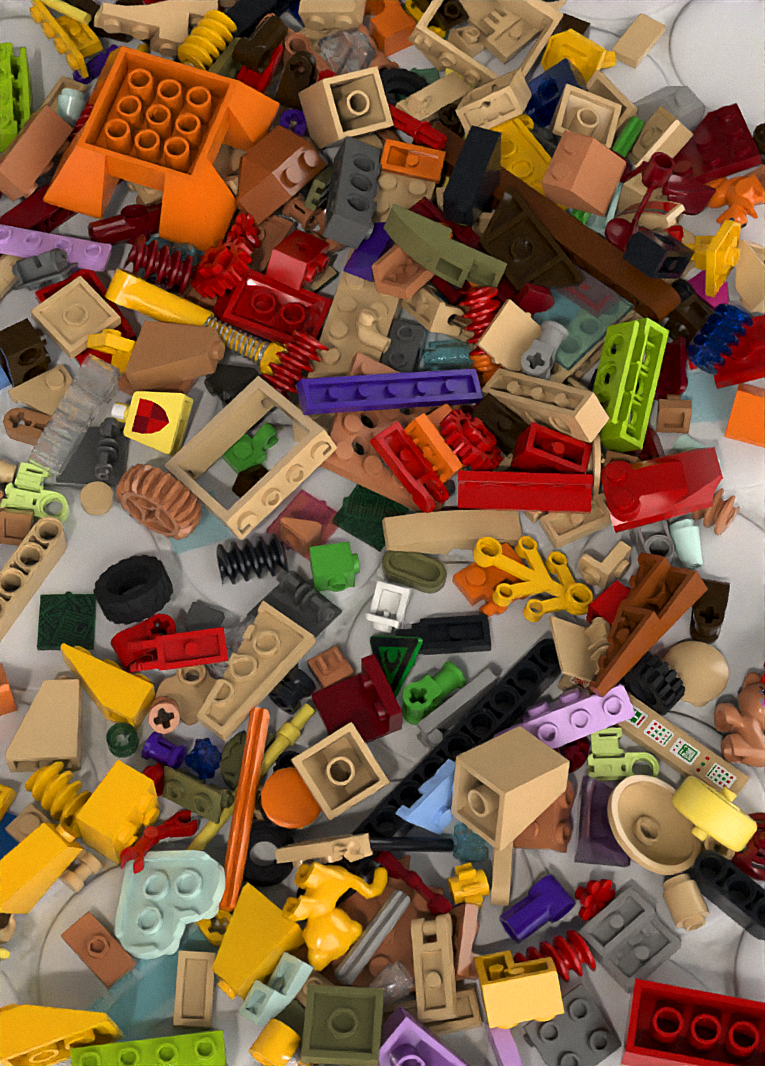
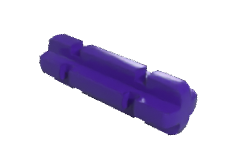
M115 44L111 45L105 50V54L101 52L86 63L89 77L83 79L76 70L72 74L73 80L87 85L91 82L90 78L94 80L100 76L110 52L117 49L118 46Z

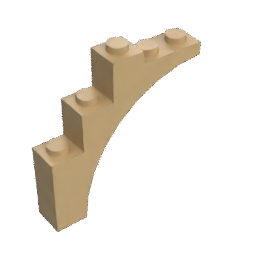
M165 0L149 5L134 6L103 3L95 15L94 27L102 28L109 33L119 32L132 35V37L139 40L149 39L150 51L158 52L165 57H177V49L188 36V28L193 30L194 27H197L198 22L204 18L208 10H218V3L223 7H232L239 0Z

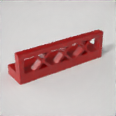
M458 470V510L591 514L593 474Z

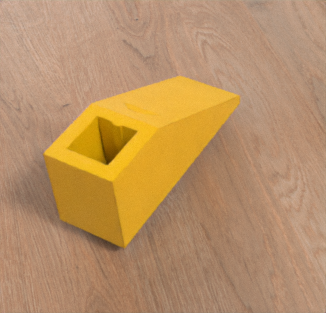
M62 643L60 649L64 662L74 676L80 680V684L107 720L136 733L148 714L152 701L156 697L152 682L142 674L134 673L132 675L123 671L117 663L105 659L101 661L93 657L88 650L81 646L75 645L71 647Z

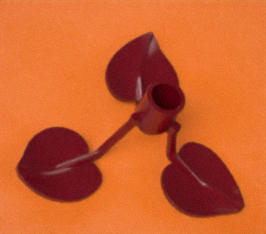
M611 150L612 152H614L615 154H617L619 157H621L623 160L626 161V159H625L622 155H620L619 153L615 152L614 150ZM663 152L654 153L648 163L642 161L640 166L631 172L626 161L627 165L619 182L625 183L642 172V183L648 189L632 222L630 223L623 218L610 220L605 227V237L609 243L625 253L627 242L633 234L637 233L638 230L650 231L645 227L637 226V223L653 190L661 187V193L667 196V201L683 204L685 210L682 214L692 216L700 214L715 194L716 189L688 178L672 175V170L675 167L674 160Z

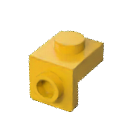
M102 329V333L88 335L86 347L113 355L110 373L123 375L125 374L136 341L121 337L120 331Z

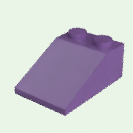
M400 1005L382 1026L379 1066H470L429 1028Z

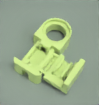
M21 462L14 485L13 483L7 484L5 489L6 499H2L0 507L34 511L35 522L41 518L50 517L45 513V507L51 502H60L63 505L62 511L58 515L51 516L60 520L61 523L67 520L70 513L69 505L62 494L44 490V486H41L43 478L51 479L52 473L50 468Z
M605 728L589 735L591 739V754L586 762L589 788L593 789L595 782H618L635 775L632 766L638 761L648 763L652 768L651 776L657 777L659 764L654 756L645 752L624 753L623 749H619L618 738H622V728Z

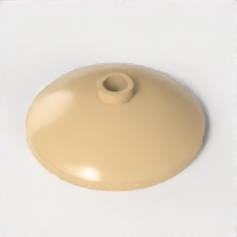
M633 775L616 785L609 796L608 819L613 835L623 851L645 869L662 875L680 874L695 863L701 851L702 841L691 833L695 825L672 805L671 798L676 792L673 787L652 776Z

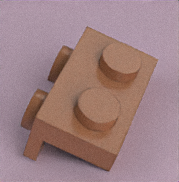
M397 244L372 265L377 292L406 300L413 296L435 275L417 263Z
M567 781L566 790L513 840L514 848L551 850L558 853L567 852V844L571 840V827L569 825L570 808L574 804L572 782Z

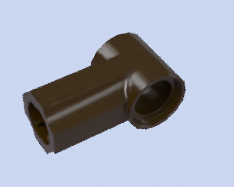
M274 15L271 17L266 16L249 38L244 36L237 42L232 53L233 61L258 74L263 73L271 61L272 52L287 36L288 27L284 25L280 18Z

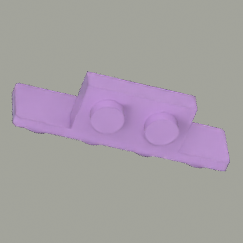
M0 224V253L23 257L25 259L34 255L37 257L41 253L59 248L66 251L68 264L78 262V265L70 271L77 272L81 269L104 272L112 253V245Z
M623 684L615 685L603 698L597 694L589 696L586 689L579 691V688H574L560 694V700L547 704L546 701H541L527 708L528 712L522 714L524 722L497 732L492 737L495 738L521 726L543 743L555 749L633 718L635 712Z

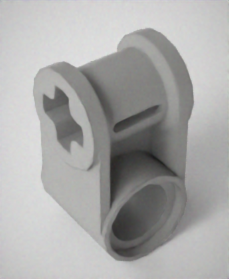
M666 519L628 530L638 556L641 552L665 556L670 565H672L675 547Z

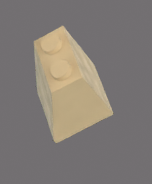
M377 66L322 79L298 93L311 140L319 150L341 145L346 136L355 139L394 126Z
M518 726L456 756L451 814L498 851H501L566 790L570 761L527 730Z

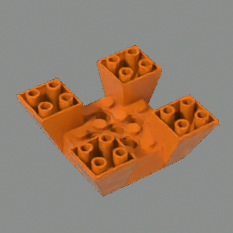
M125 46L118 47L110 52L89 97V104L94 105L88 121L66 148L43 201L101 220L119 179H124L163 191L159 238L203 252L211 246L216 248L220 240L224 241L238 208L235 196L213 167L219 149L224 144L249 151L269 133L280 103L238 80Z

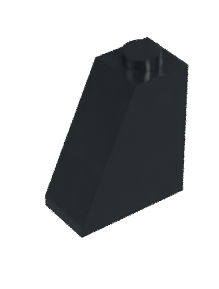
M471 126L443 194L444 220L470 227L476 222L500 183L501 132Z

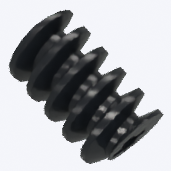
M274 533L270 534L268 544H266L262 536H258L255 547H253L249 539H244L241 550L235 541L230 543L229 552L225 550L222 544L217 545L216 557L222 585L226 576L233 585L236 584L238 574H241L244 580L249 582L251 571H254L259 579H263L265 568L268 569L272 577L276 576L277 566H281L283 570L289 572L283 541L280 542Z

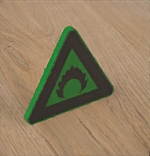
M371 636L370 645L372 653L375 655L395 698H397L411 666H415V658L423 643L422 638Z

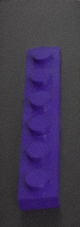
M476 368L300 379L296 384L303 415L442 406L444 404L479 403L483 399Z

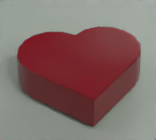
M525 283L513 302L524 312L531 313L532 317L535 313L549 310L554 304V298L548 288Z

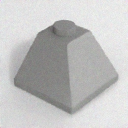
M665 86L633 103L638 108L636 116L638 119H643L644 123L661 105L691 133L702 122L705 107L688 86Z

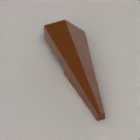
M641 552L637 559L640 565L637 574L631 575L629 580L631 589L628 597L621 600L607 636L608 649L605 655H600L597 662L600 668L596 680L590 681L588 685L592 692L603 698L708 590L697 570L674 567L670 565L665 556Z

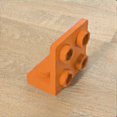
M448 404L442 405L427 416L425 413L421 414L404 429L423 453L422 455L433 466V470L437 471L436 475L443 484L456 476L458 470L468 468L459 461L457 455L453 454V449L445 443L447 437L440 432L442 429L439 425L440 422L452 411Z

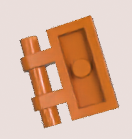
M507 542L501 545L502 555L526 566ZM476 562L454 574L452 580L472 606L481 600L486 602L485 605L479 608V612L481 615H488V618L494 614L499 616L508 609L507 606H499L493 601L492 595L499 584L506 583L512 585L525 582L494 565L481 567ZM505 593L501 594L503 597H508ZM524 596V597H519V598H520L521 600H524L525 598H527V597H529V596ZM514 598L511 603L515 602L519 598Z

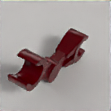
M380 851L373 860L380 864L378 867H384L387 870V877L401 879L408 887L416 890L428 902L426 906L435 917L447 914L453 908V905L446 897L439 893L434 894L422 882L421 877L415 871L405 869L390 852Z

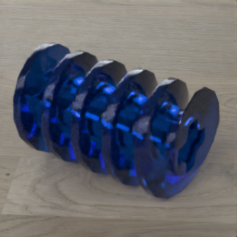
M722 303L715 307V314H711L708 317V324H704L701 327V334H697L694 337V344H690L686 349L687 356L696 367L713 375L718 374L713 366L714 364L724 367L726 363L720 355L731 357L733 353L727 345L738 347L740 342L734 335L745 337L747 331L742 325L751 327L754 323L752 318L744 311L733 305Z

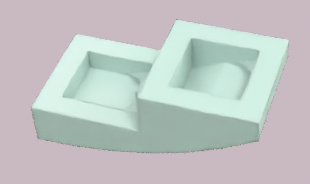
M284 951L268 984L266 985L255 980L238 1013L254 1024L263 1027L271 1018H275L293 1000L314 967Z

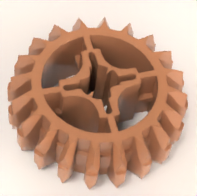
M137 463L135 466H131L122 475L115 490L118 501L122 503V508L127 510L131 517L138 520L139 524H143L148 529L167 538L173 537L176 540L187 538L195 530L203 514L201 504L197 501L196 495L190 493L189 487L184 486L180 483V480H176L170 473L167 474L159 467L153 468L149 464Z

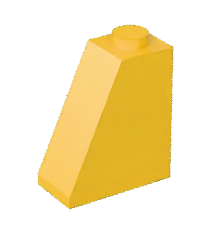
M43 822L0 860V913L28 914L83 850L75 841L77 835L70 827L64 823L53 824Z
M249 882L241 891L212 966L213 972L220 979L216 985L231 1000L238 996L245 1001L255 980L267 984L284 951L293 955L305 942L302 936L303 930L295 921L283 918L282 910Z

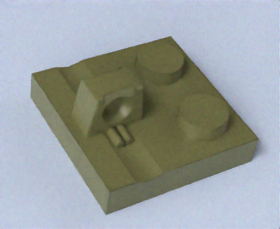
M308 984L301 1062L379 1066L384 989Z

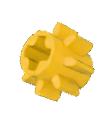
M471 862L455 866L454 876L447 878L453 904L468 903L478 906V908L483 907L482 897L490 895L484 870L473 869Z

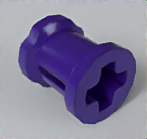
M154 731L147 739L142 749L141 757L145 760L152 759L172 769H179L185 760L188 747L184 744L178 746L165 739L163 734Z

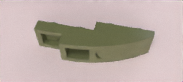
M396 204L392 205L384 225V230L417 263L462 288L465 280L479 286H498L507 263L450 239L451 228Z

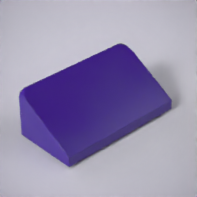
M374 222V228L369 239H363L358 249L354 250L344 267V272L373 282V263L392 248L395 243L384 230L386 222Z

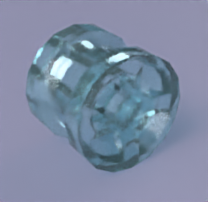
M463 823L454 826V836L457 838V844L453 847V857L455 859L465 862H481L488 859L489 849L485 846V840Z

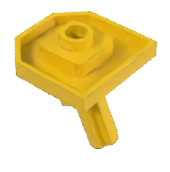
M569 29L550 36L541 64L547 81L563 91L566 84L583 89L597 70L615 66L617 61L615 59V52L607 51V49L573 29Z
M726 219L715 236H695V243L684 244L695 252L690 260L695 261V268L706 271V296L713 298L716 296L738 262L740 256L738 244L740 243L741 223Z

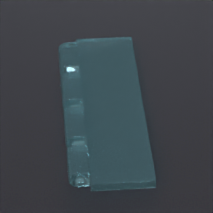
M185 926L180 939V946L174 954H164L161 957L149 960L142 959L136 964L135 967L143 976L142 979L138 980L131 971L119 979L107 990L108 994L115 1001L112 1005L104 997L100 996L84 1010L107 1013L123 1032L124 1039L114 1043L141 1040L174 1010L179 950L216 953V958L218 951L198 929L191 933Z

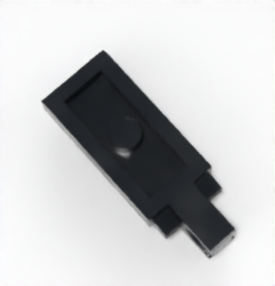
M488 615L420 619L419 623L412 624L411 629L395 630V636L422 638L423 643L417 655L491 651Z

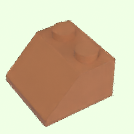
M564 130L541 182L545 197L555 204L604 217L627 165L626 161L595 138Z

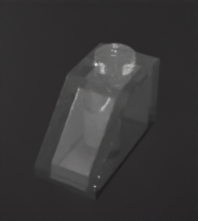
M340 30L319 39L317 43L332 70L338 75L369 68L376 54L369 41V37L359 31L351 33Z

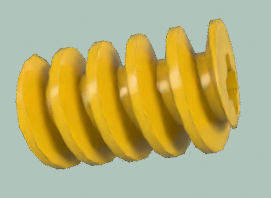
M208 10L204 18L198 22L197 27L193 28L190 35L184 40V43L178 47L177 55L182 64L193 63L195 68L205 71L210 69L213 65L212 60H217L220 56L219 52H223L227 48L226 44L232 42L233 36L231 33H235L237 27L227 15L219 10Z
M58 761L34 772L25 783V789L28 792H32V797L36 801H41V806L46 811H50V816L55 821L70 827L77 835L75 838L77 839L81 837V833L76 821V815L92 793L86 790L78 794L83 784L77 780L69 785L74 774L69 770L60 775L64 764Z

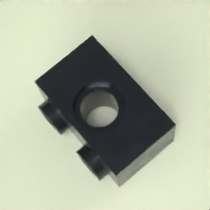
M638 230L628 240L627 250L622 258L651 279H679L695 252L667 232Z

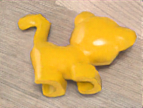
M313 862L312 865L302 863L298 868L294 883L306 891L299 898H287L282 909V917L289 921L307 919L302 936L308 948L309 964L314 967L315 971H321L331 960H336L344 955L364 932L362 926L357 921L350 919L348 914L342 909L336 908L338 898L349 888L356 890L367 900L380 896L387 884V870L384 867L375 869L372 884H367L359 875L353 874L339 865H323Z

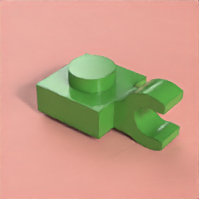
M268 422L256 432L252 439L245 433L221 456L222 459L237 475L243 470L263 464L267 460L264 451L278 442V438L275 436L277 430Z

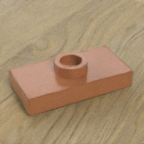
M89 911L61 934L62 940L109 991L137 967L136 961Z

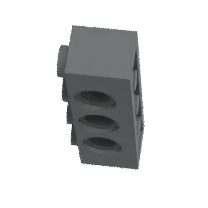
M345 137L334 157L322 236L356 250L363 239H369L374 228V222L371 221V218L377 206V202H374L373 199L379 189V183L376 182V179L382 168V164L379 163L380 149L352 137Z

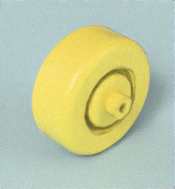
M689 776L671 798L672 805L695 825L691 833L703 842L709 835L727 848L738 852L746 846L757 831L756 822L733 803L738 795L726 786L718 792L698 778Z

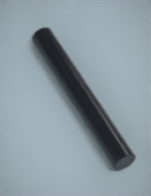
M368 837L371 851L452 852L454 849L452 838Z

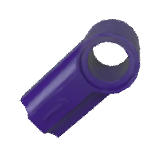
M550 874L537 882L528 892V896L499 917V921L508 936L519 944L546 923H555L572 910L576 902L555 876Z

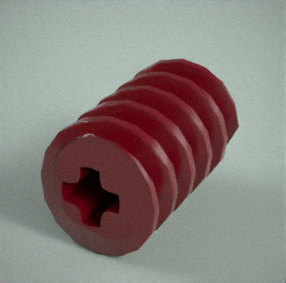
M141 234L135 240L123 269L131 262L133 263L132 273L136 274L141 268H144L145 279H148L155 273L156 284L158 285L167 278V289L171 290L178 283L179 294L182 295L194 269L192 266L193 257L187 255L181 261V251L176 250L169 256V246L166 244L157 251L158 241L153 239L146 246V235Z

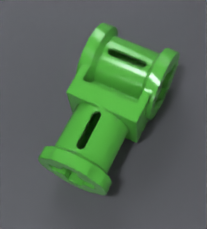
M446 661L442 665V669L434 676L430 677L427 674L420 681L407 685L402 694V716L405 721L412 725H417L442 705L444 698L456 688L462 689L466 686V679L460 669L454 663Z

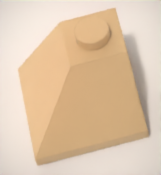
M741 240L738 244L740 256L736 264L735 289L741 296L740 302L747 310L765 313V246Z

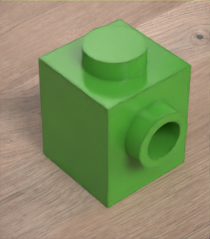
M349 542L309 547L310 566L316 590L339 592L348 587H355L354 574L360 573L358 554H351Z

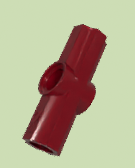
M162 203L149 207L140 204L128 205L121 209L120 215L89 223V226H87L88 235L91 241L113 246L124 242L133 245L135 240L141 234L146 235L147 243L152 234L159 233Z

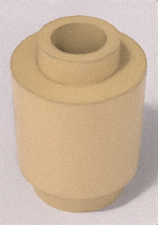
M689 874L674 876L662 884L665 891L662 896L677 928L693 931L706 924L705 918L709 916L710 912L696 881L691 880Z

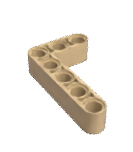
M50 516L39 519L0 571V642L67 549L63 525L55 517ZM48 536H56L51 540H45V538ZM38 561V562H37L36 564H34V565H31V566H27V565H26L28 562ZM11 587H19L13 592L7 591Z

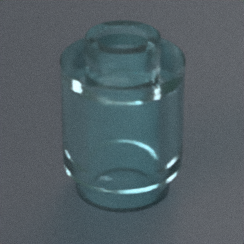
M459 339L428 342V348L422 349L424 368L430 367V371L458 370L469 367L468 344L466 342H459Z

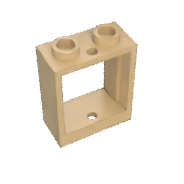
M517 68L466 92L455 111L468 135L472 125L489 129L522 114L532 93L520 68ZM496 84L499 88L493 90L492 85Z

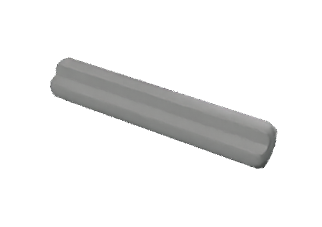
M396 889L383 904L336 968L334 974L341 983L350 986L410 905V897L407 894Z

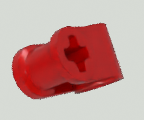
M156 614L131 628L120 631L111 639L110 644L126 672L134 673L130 671V664H134V662L157 660L155 647L133 652L132 650L128 651L127 643L154 639V636H161L159 634L161 632L164 635L177 633L175 622L170 616Z

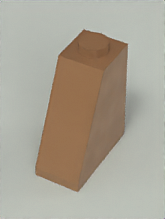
M144 321L125 374L134 391H145L215 373L219 360L221 361L224 357L225 345L214 327Z

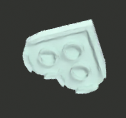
M203 851L147 852L144 857V868L136 874L133 872L135 860L127 862L115 918V935L120 939L122 947L136 958L149 960L161 957L164 954H174L180 946V939L186 924L202 919H211L218 913L219 903L225 891V870L223 866Z

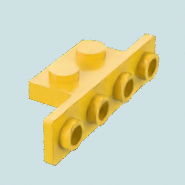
M31 0L32 7L29 8L34 22L36 24L41 23L45 36L48 40L53 39L57 52L60 55H65L72 71L77 70L83 79L89 77L84 58L103 50L100 39L88 24L84 25L66 15L54 19L41 0Z

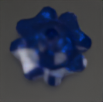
M208 737L203 740L196 739L194 748L185 756L186 766L192 767L198 773L201 780L214 778L215 770L220 768L222 760L221 752L217 746L212 745Z

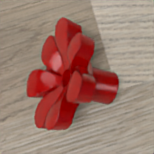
M244 213L237 215L236 224L232 225L231 231H228L226 234L227 240L229 237H232L234 240L237 237L240 238L252 253L253 249L261 247V241L255 237L259 235L258 227L256 225L252 226L255 221L254 217L251 214L245 215Z
M604 878L600 881L590 880L586 887L579 886L576 889L574 896L582 904L578 915L584 921L588 919L590 921L609 905L607 901H611L615 897V890L611 888L613 884L611 880Z

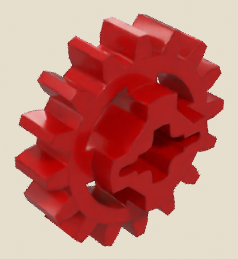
M229 237L226 243L220 240L216 248L211 246L204 252L205 255L200 256L202 261L194 265L196 272L191 274L190 278L193 281L190 285L204 299L206 297L213 299L216 294L220 297L223 296L225 289L232 290L238 284V281L242 280L241 274L250 269L247 264L253 260L250 256L252 251L238 237L235 240Z
M453 409L440 422L439 425L442 427L440 432L447 437L445 443L453 449V454L458 456L459 461L467 467L470 465L473 471L477 469L479 471H493L503 460L500 456L502 451L495 446L497 443L495 435L490 433L479 418H472L469 413L465 415L461 409L457 411Z

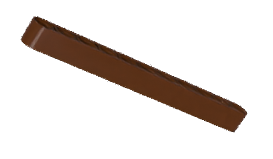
M434 121L431 123V127L445 134L448 138L446 147L440 151L446 152L442 173L450 178L465 140L440 122ZM412 141V144H413V145H418V146L430 148V147H428L427 145H425V144H423V143H422V144H417V143H415L414 141ZM501 166L500 183L487 202L489 207L496 210L507 187L512 185L572 263L618 294L619 300L643 318H649L657 324H660L680 305L681 298L679 294L662 279H651L622 258L625 254Z

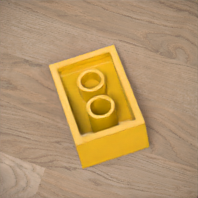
M8 1004L0 1008V1063L3 1066H52L71 1059L70 1048L111 1044L124 1039L123 1032L107 1013L27 1004Z

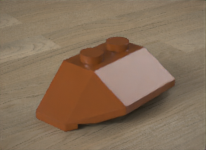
M277 125L240 158L236 204L245 215L251 214L254 217L253 225L257 226L327 166L328 160L309 137Z

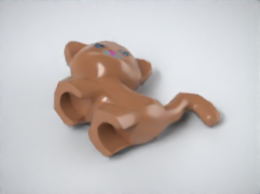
M756 672L749 673L743 681V689L737 696L738 710L730 702L720 703L713 714L715 729L729 733L721 741L722 758L728 763H740L761 768L765 767V735L763 733L765 731V684L760 681L762 677Z

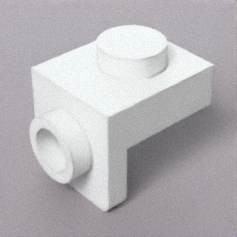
M377 581L370 611L365 616V620L373 622L371 628L391 633L393 627L401 629L412 590Z

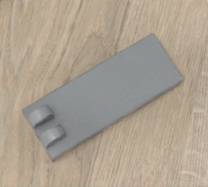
M488 668L417 724V727L421 730L417 734V739L425 748L428 747L432 751L443 740V733L470 713L496 686L497 677Z

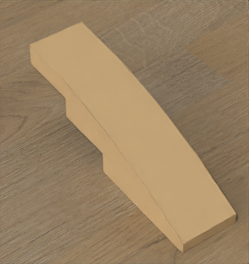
M451 510L387 517L382 520L386 550L447 555L452 548L473 550L478 540L482 537H492L501 545L507 542L510 546H516L519 539L523 537L519 515L515 511Z

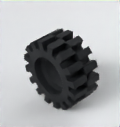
M649 651L620 680L622 684L626 685L625 690L627 692H631L635 698L660 715H666L685 695V687L682 686L683 681L681 678L676 677L677 672L674 669L670 670L668 668L669 664L666 661L661 662L658 655L652 656Z

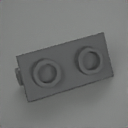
M59 248L41 253L37 257L34 255L18 260L13 265L12 272L19 278L21 283L14 287V290L27 287L29 291H33L44 286L47 280H51L53 284L63 281L70 276L68 271L76 267L78 262L68 264L66 251Z

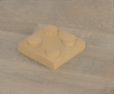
M81 276L30 310L31 318L70 359L88 348L86 346L89 334L102 333V329H114L121 324L120 316Z

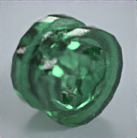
M119 722L111 726L106 733L109 751L114 756L126 758L132 756L138 749V735L131 724ZM123 734L124 738H126L127 735H129V743L125 746H121V743L119 742L118 745H116V737L118 735Z

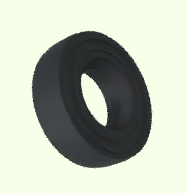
M266 821L254 822L251 827L243 880L259 887L273 886L288 877L293 870L292 862L277 864L275 860L268 866H259L251 860L250 851L259 842H270L276 848L295 842L288 831L277 830Z

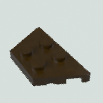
M512 185L507 187L503 198L477 246L484 254L507 263L502 278L515 295L520 292L525 283L546 287L549 290L580 286L585 280L583 275Z

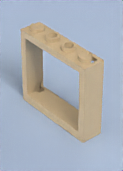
M433 0L408 40L418 50L427 52L436 58L445 68L452 69L463 76L464 80L471 85L479 87L498 78V75L426 28L444 1ZM496 0L542 31L519 67L525 78L563 17V14L543 0ZM494 84L492 85L493 90H496L499 88V86Z
M257 376L181 448L164 467L176 480H180V483L189 487L190 493L196 495L197 501L238 539L242 540L337 449V446L320 425L309 416L303 415L299 408L261 377ZM275 405L307 431L308 434L227 511L196 480Z

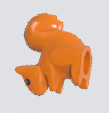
M755 174L749 177L738 176L729 180L726 177H722L705 183V185L716 189L707 207L719 209L727 204L729 206L716 219L717 223H721L720 227L727 219L741 223V228H744L748 222L746 215L754 219L758 218L754 205L758 202L765 204V189Z

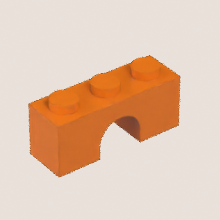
M366 0L364 16H375L370 18V36L378 44V50L382 51L387 57L414 45L408 38L416 27L414 18L411 15H407L402 9L399 0Z

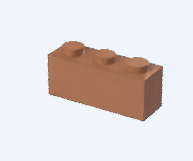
M47 104L31 115L0 157V191L13 202L22 196L28 198L38 186L35 182L39 175L44 176L54 165V162L51 160L56 153L59 155L70 143L67 137L73 131V128Z

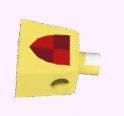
M135 391L130 405L120 402L114 404L111 418H115L117 422L125 423L124 436L173 457L182 447L194 399L182 393Z

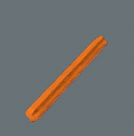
M254 707L250 711L223 867L225 870V891L219 903V909L223 911L234 912L241 893L270 720L269 711L265 708Z

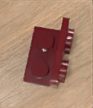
M374 654L361 658V672L358 675L312 693V701L329 735L352 722L365 744L402 729V710Z

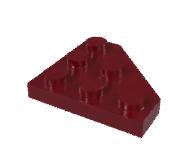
M737 103L722 106L717 110L708 112L693 131L694 135L673 157L675 167L672 170V175L705 184L762 164L760 153Z

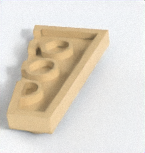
M262 601L257 610L258 615L253 624H249L243 634L244 640L237 652H233L228 660V668L224 675L216 681L196 716L201 725L224 742L250 715L251 709L257 707L316 643L314 635L265 601Z

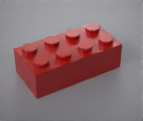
M635 978L630 992L621 1064L628 1066H765V1002Z

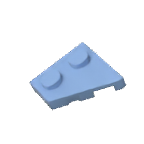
M448 759L437 770L435 775L418 789L422 796L410 808L402 805L396 814L410 823L440 835L453 818L451 806L455 761Z

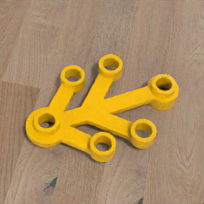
M523 536L517 542L515 552L520 558L527 560L530 566L528 568L502 555L501 544L492 537H482L476 543L473 549V557L476 564L481 567L494 565L525 581L512 585L506 583L499 584L492 595L493 601L497 605L506 607L511 604L514 598L547 592L555 598L544 601L530 599L523 608V616L528 621L538 622L544 614L566 610L570 614L577 616L587 614L588 606L593 601V594L586 585L575 583L566 565L567 558L561 552H551L545 563H543L537 551L536 541L529 536ZM522 545L527 546L530 550L525 549ZM552 560L558 562L559 565H556L555 563H553ZM548 572L557 574L561 584L551 580ZM500 592L505 593L508 597H503ZM530 608L536 609L538 613L533 612Z

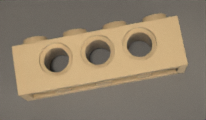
M498 368L482 389L484 397L489 392L527 424L530 425L531 422H534L569 437L589 443L594 440L609 420L594 392Z

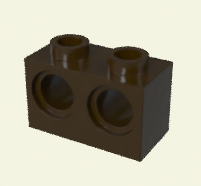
M28 318L0 331V364L13 388L48 371V364L51 363V358L44 347L47 345V341L39 327L34 329Z

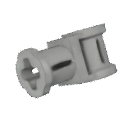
M551 320L543 322L541 326L542 333L538 340L534 339L530 349L522 355L521 374L550 380V371L556 361V352L561 342L566 341L569 336L567 329Z

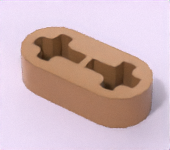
M24 408L11 409L4 416L3 423L6 434L13 440L43 449L56 448L62 442V424L55 417ZM20 420L24 421L25 425L20 424L17 428H14L13 424H18ZM50 429H54V433H49L47 437L43 435V432L48 433Z

